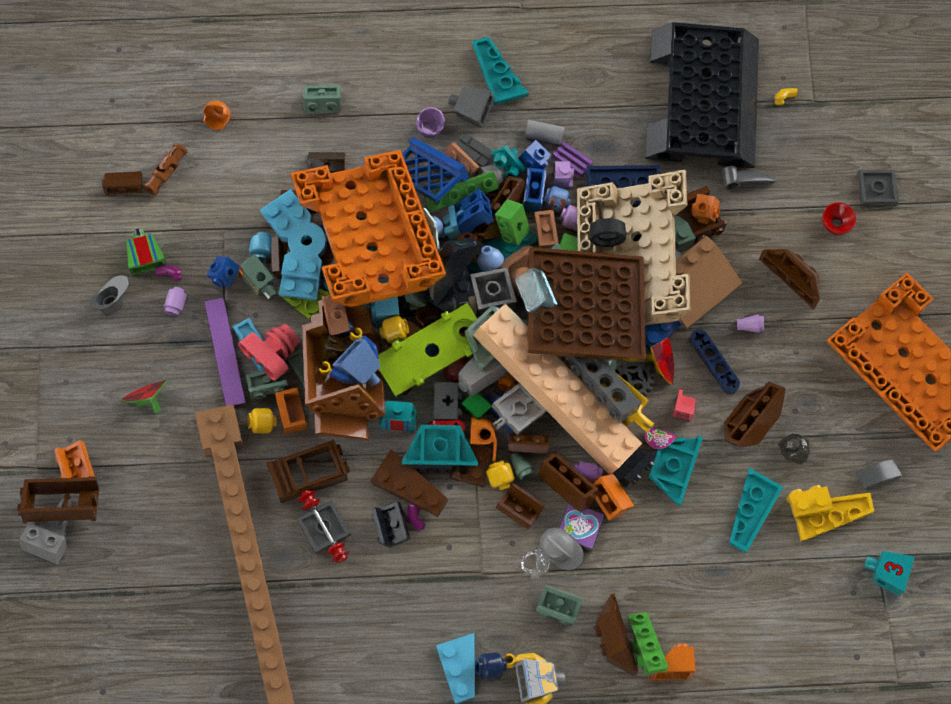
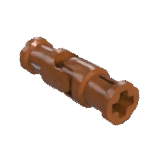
M175 142L172 145V150L163 157L162 161L152 172L150 180L144 183L143 188L151 195L155 196L158 194V189L167 182L173 171L178 167V162L183 155L188 153L187 149L181 144Z

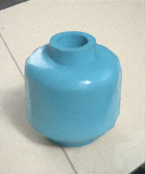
M258 232L252 236L249 249L251 256L255 254L261 262L271 258V235L265 232Z

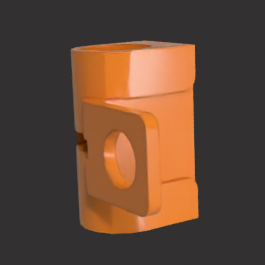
M472 417L470 444L486 445L493 442L492 462H496L497 436L493 422L487 418L476 419ZM482 429H488L489 433L484 434L480 431Z

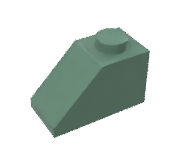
M675 215V250L680 253L692 248L696 238L688 222Z

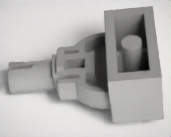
M64 498L60 499L57 507H64ZM68 500V507H71L72 502ZM43 521L35 522L34 524L28 523L19 539L21 550L58 565L67 549L65 528L68 522Z

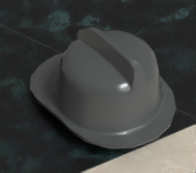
M123 275L112 278L92 297L90 306L95 310H101L105 316L117 312L123 306V294L129 286L128 278Z

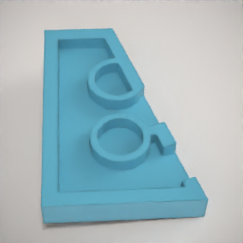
M474 633L436 645L455 704L475 698Z

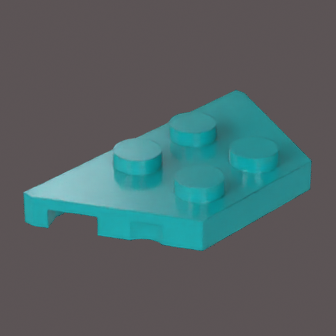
M421 425L402 460V464L478 466V461L460 425Z
M703 436L690 439L678 438L666 448L657 450V456L654 459L655 464L652 466L648 478L677 506L682 504Z

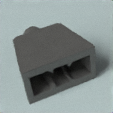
M464 87L459 96L454 94L449 96L448 104L455 106L454 111L459 118L483 128L495 96L488 89Z

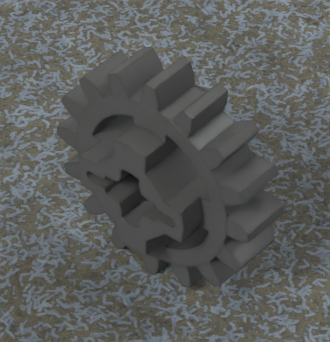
M628 361L627 364L621 362V368L617 367L615 372L643 396L647 397V392L651 393L653 389L651 386L655 384V381L652 380L655 374L650 373L651 366L646 368V362L639 364V362L632 363V361Z

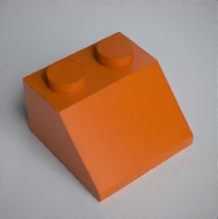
M676 644V647H673L665 656L668 670L653 673L649 678L650 681L690 679L696 671L694 646L688 647V644Z

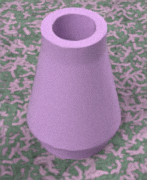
M757 314L737 319V330L756 333L764 331V316Z

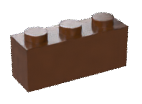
M555 452L542 461L538 476L579 513L594 503L598 488L558 453Z

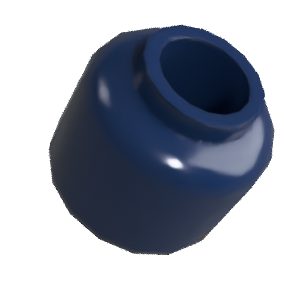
M497 652L481 654L475 661L476 674L480 675L483 680L499 679L507 668L506 660L502 659L501 655Z

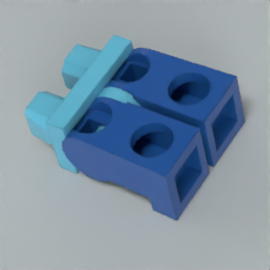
M479 188L457 202L455 206H449V214L442 217L443 223L446 226L444 229L445 234L450 239L455 238L460 233H471L475 227L483 222L488 225L494 221L490 201Z

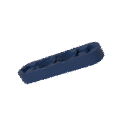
M702 329L694 330L690 337L691 345L721 389L726 394H734L740 386L739 379L709 335ZM696 335H697L698 337H701V336L703 337L702 343H701L700 340H697V341L695 340ZM712 350L715 356L708 358L705 356L704 351ZM722 365L725 368V372L722 374L717 373L715 366ZM728 381L729 383H734L733 388L731 386H726Z

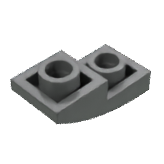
M893 459L868 466L856 472L864 490L880 487L884 482L898 480L902 476Z

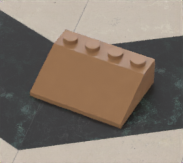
M708 236L704 237L676 260V275L689 274L691 311L678 321L688 329L743 284L722 251Z

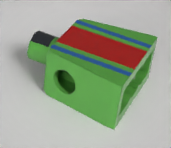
M142 228L133 230L134 238L126 242L128 266L131 275L155 270V267L165 266L164 256L153 234L145 235Z

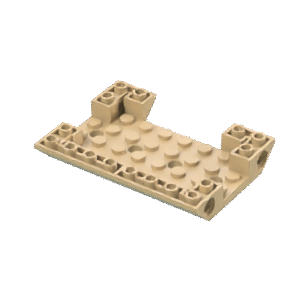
M686 170L651 175L647 184L618 189L613 182L577 188L578 251L643 256L645 325L678 321L691 311L689 274L676 275L674 216L687 206ZM635 201H641L638 207H633ZM604 218L619 219L625 223L626 240L624 243L613 247L594 245L590 240V225L596 220ZM637 234L642 235L639 241H633Z

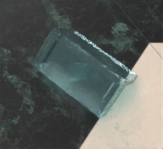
M532 267L515 279L528 312H533L542 305L552 308L557 304L542 270Z

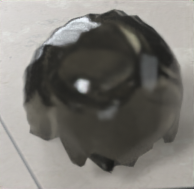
M792 433L779 441L778 446L787 461L803 464L809 458L810 443L804 436Z

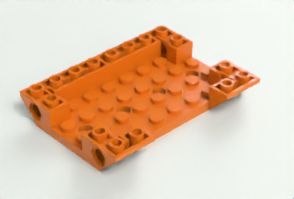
M401 150L364 157V166L330 173L328 165L291 173L300 205L319 212L336 264L322 267L333 302L354 307L428 289L446 275ZM353 185L356 188L353 190H349L346 188V186ZM359 215H363L366 217V219L359 220L356 217ZM374 246L377 250L371 252L367 248ZM386 278L388 279V282L380 283L378 279Z
M907 272L886 289L876 302L857 318L853 317L829 337L826 342L936 452L951 440V349L918 317L934 298ZM876 322L880 324L881 329H873L872 323ZM898 350H905L908 356H900ZM925 377H932L935 384H928Z

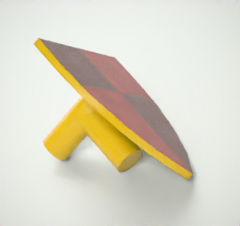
M669 337L650 347L652 354H647L644 362L653 361L656 373L661 374L672 385L674 379V357Z

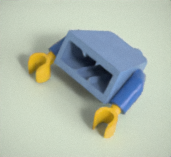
M356 328L355 332L358 336L352 332L350 333V339L354 342L332 365L334 368H330V364L325 361L322 364L328 367V369L322 370L319 368V373L321 375L330 374V377L341 383L363 385L367 382L371 387H374L380 381L375 374L380 367L377 346L369 338L362 336L360 328Z

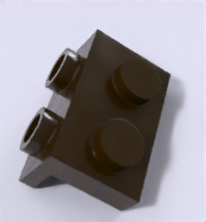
M321 334L319 342L323 352L319 362L322 364V362L326 361L332 366L354 341L350 338L345 339L335 335Z

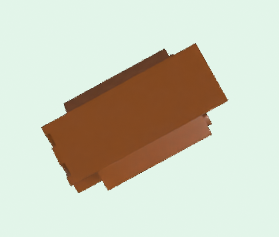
M319 300V313L311 316V323L302 325L305 405L315 413V434L369 441L368 420H374L386 415L383 376L377 370L375 374L380 381L377 385L371 387L367 382L363 385L341 383L330 377V374L321 375L319 373V368L322 370L328 369V367L319 362L323 352L319 339L321 334L330 335L323 301ZM367 304L354 307L345 305L347 318L354 325L352 333L358 336L355 329L360 328L362 336L369 338L377 346L378 355L381 354V338L372 328L371 308ZM335 334V336L340 338H350V335L347 337L339 336L338 334Z

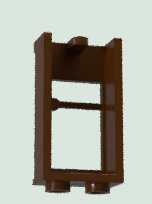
M332 439L318 446L267 462L280 503L298 498L304 491H318L348 480L347 473H350L347 462H342L341 455H343L340 444L336 445L335 440ZM330 451L337 473L309 482L302 465V460ZM296 462L299 464L306 484L298 487L295 486L288 465Z
M97 477L24 479V486L20 488L21 504H18L17 507L18 516H21L23 524L43 521H96L100 491ZM65 494L64 507L34 508L36 495ZM69 494H79L78 507H68Z

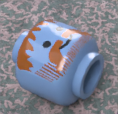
M553 186L551 189H547L543 202L547 209L561 213L563 208H568L571 199H569V192L567 190Z

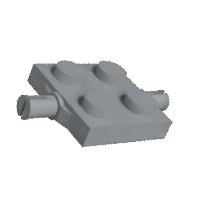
M519 383L492 404V407L500 416L497 421L493 422V426H496L495 429L498 430L504 424H507L518 435L544 415L547 410Z

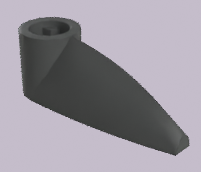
M728 166L721 170L726 190L774 184L776 181L773 177L766 174L737 169L736 166Z

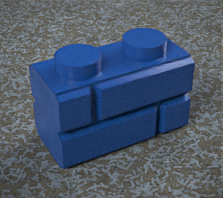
M528 168L523 204L525 211L539 212L542 210L546 170Z

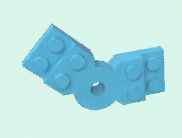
M290 189L260 210L281 241L288 242L290 252L284 256L279 296L317 301L322 267L324 266L320 257L326 252L327 240L324 231L317 224L312 223L311 214L305 207L300 205L299 199ZM305 240H312L310 245H303Z

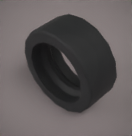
M614 218L596 220L590 225L591 242L600 247H613L624 243L626 240L625 223Z

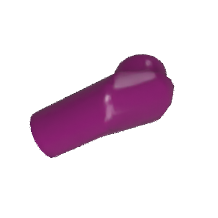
M173 265L155 267L157 276L169 274L172 275L173 281L182 279L181 269Z
M410 503L407 510V519L420 532L426 524L419 518L420 508Z

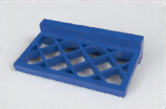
M415 137L408 141L410 147L402 153L406 166L415 164V168L408 169L409 174H415V178H411L415 190L436 203L459 181L465 182L469 178L463 164ZM409 155H415V159L406 160ZM428 162V166L419 167V163ZM431 170H441V173L431 175ZM428 171V175L419 177L420 172ZM444 177H454L450 181L444 182ZM441 178V183L431 184V180ZM428 181V185L419 186V182ZM441 188L436 195L431 193V190Z

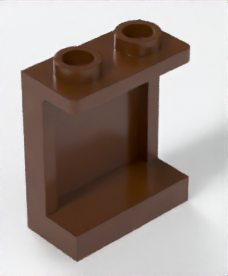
M708 186L687 193V206L677 214L688 222L697 243L706 236L722 234L727 224L719 216L716 218L715 223L709 222L708 224L697 222V219L693 216L691 209L693 203L696 202L697 194L709 195L710 190Z

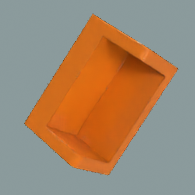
M298 388L276 392V401L285 435L308 429Z

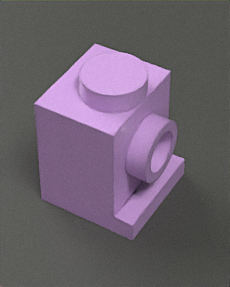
M555 161L554 186L573 188L574 169L570 167V161Z

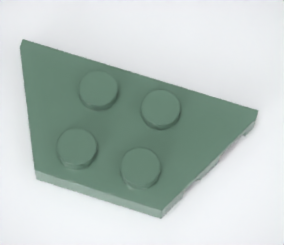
M493 305L465 331L480 370L494 356L473 335L480 326L500 309ZM528 319L522 320L526 325H528Z

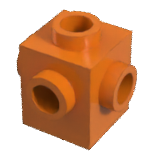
M697 194L696 202L693 203L691 209L697 222L702 224L715 223L720 213V201L715 196Z

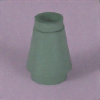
M515 452L510 456L517 479L525 482L535 475L534 468L520 452Z

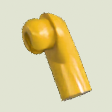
M797 88L779 90L774 95L775 104L784 105V99L797 97Z

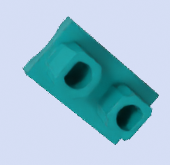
M504 145L498 150H492L493 164L498 168H504V176L506 178L509 176L517 177L519 173L526 170L524 164L517 158L518 151L516 148L510 150Z

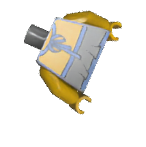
M535 653L518 654L517 657H514L513 654L505 655V659H513L511 663L506 664L507 668H516L521 703L547 704L552 699L553 693L558 691V685L565 683L564 673H555L554 664L547 662Z

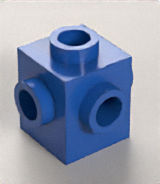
M535 140L518 159L527 169H544L549 164L546 160L551 154Z
M228 256L216 257L215 261L210 265L207 277L218 287L231 286L236 280L239 265Z

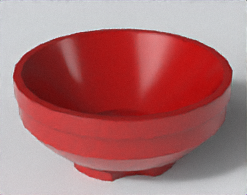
M835 202L828 205L823 211L822 223L830 233L844 235L849 233L855 226L856 214L849 205ZM839 219L842 222V226L835 227L832 224V220Z

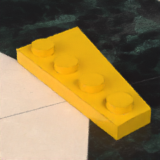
M871 493L831 498L834 508L832 511L795 518L800 543L873 514L874 506Z

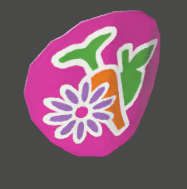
M650 428L649 432L644 434L646 442L654 449L666 448L675 439L674 434L657 428Z

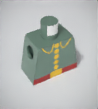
M255 254L239 265V276L257 296L264 293L270 300L277 294V291L272 286L273 276Z

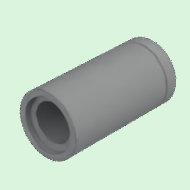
M528 120L525 138L561 145L564 127Z

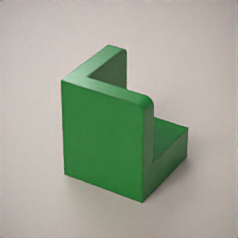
M476 393L462 402V411L466 415L471 413L476 419H480L485 413L489 415L492 412V406L479 393Z

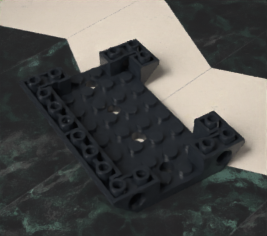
M671 22L652 30L650 63L668 64L670 59L667 118L647 125L645 159L682 162L683 156L718 158V165L755 168L759 39L744 28ZM709 40L712 44L707 46L702 41ZM706 71L710 73L711 76L703 77L701 75V72ZM700 104H707L709 109H702ZM705 136L708 141L701 142L698 137Z

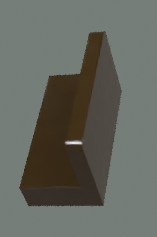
M309 152L307 167L312 169L328 165L330 173L344 171L345 153Z

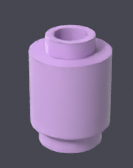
M173 287V289L168 290L163 306L166 314L178 317L182 313L187 297L184 289Z

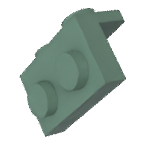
M264 371L246 375L251 399H262L266 395L289 389L285 373L276 381L271 380Z
M545 585L536 611L540 612L539 615L542 617L559 619L558 622L564 625L574 624L583 598Z

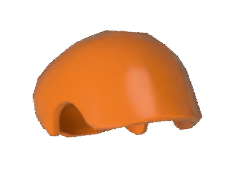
M221 101L208 102L202 111L204 113V123L214 130H222L230 120V110Z

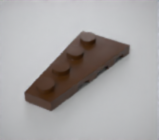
M391 449L370 480L371 483L439 517L448 502L447 497L409 464H402L403 459Z

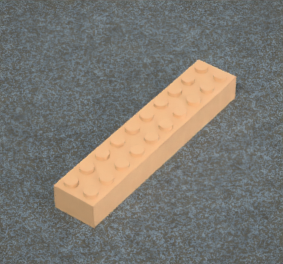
M506 304L474 333L473 336L609 475L617 470L642 444L622 422L619 424L616 419L609 415L607 408L597 401L595 394L588 390L584 383L556 355L527 353L528 326Z

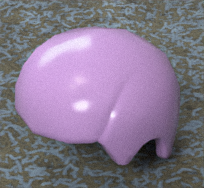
M425 108L417 117V130L425 137H434L442 131L445 118L443 113L437 108Z

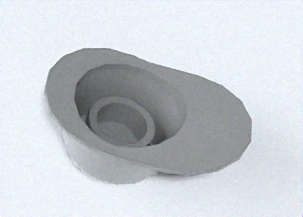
M551 528L543 533L540 539L541 551L557 567L562 570H573L581 564L584 554L582 547L566 531L561 528Z

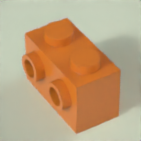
M614 474L602 476L593 483L598 488L595 500L608 520L622 517L634 507V504Z

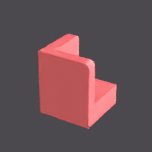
M679 389L672 416L691 421L695 411L696 399L682 395L683 390Z

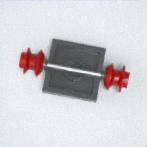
M304 491L300 494L298 502H303L304 506L302 509L310 510V512L297 518V522L313 551L317 554L330 547L327 554L333 555L332 562L341 563L348 558L349 551L343 550L345 543L338 542L351 536V533L333 501L331 500L317 507L320 499L314 498L316 492Z

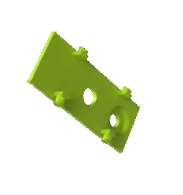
M468 303L451 313L446 311L441 314V319L400 343L398 340L393 342V347L378 355V361L380 362L378 370L395 397L415 385L421 386L425 383L423 380L460 358L473 355L467 337H461L459 334V329L463 327L469 328L477 320ZM435 344L439 348V354L435 357L428 356L425 352L426 346Z

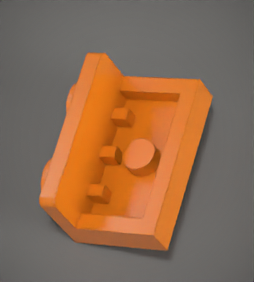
M79 440L64 449L59 447L54 449L55 459L61 471V478L95 477L84 441Z

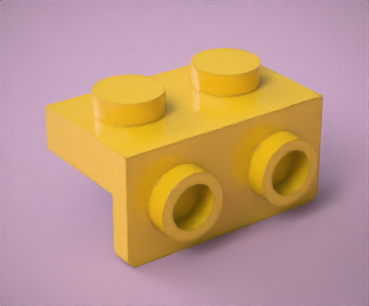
M817 485L810 487L806 491L796 489L791 491L786 498L787 503H790L794 518L828 512L834 509L827 486L821 487Z

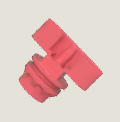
M286 324L274 327L270 332H266L264 334L265 341H262L256 334L251 332L238 343L240 350L249 359L255 357L257 364L261 363L265 366L264 373L273 381H276L289 370L284 360H287L294 353L295 347L300 343L296 333Z

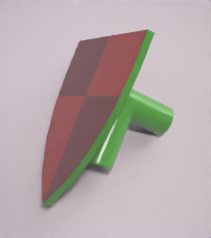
M168 380L140 388L126 395L122 400L128 403H135L137 407L150 404L154 414L161 411V408L155 396Z

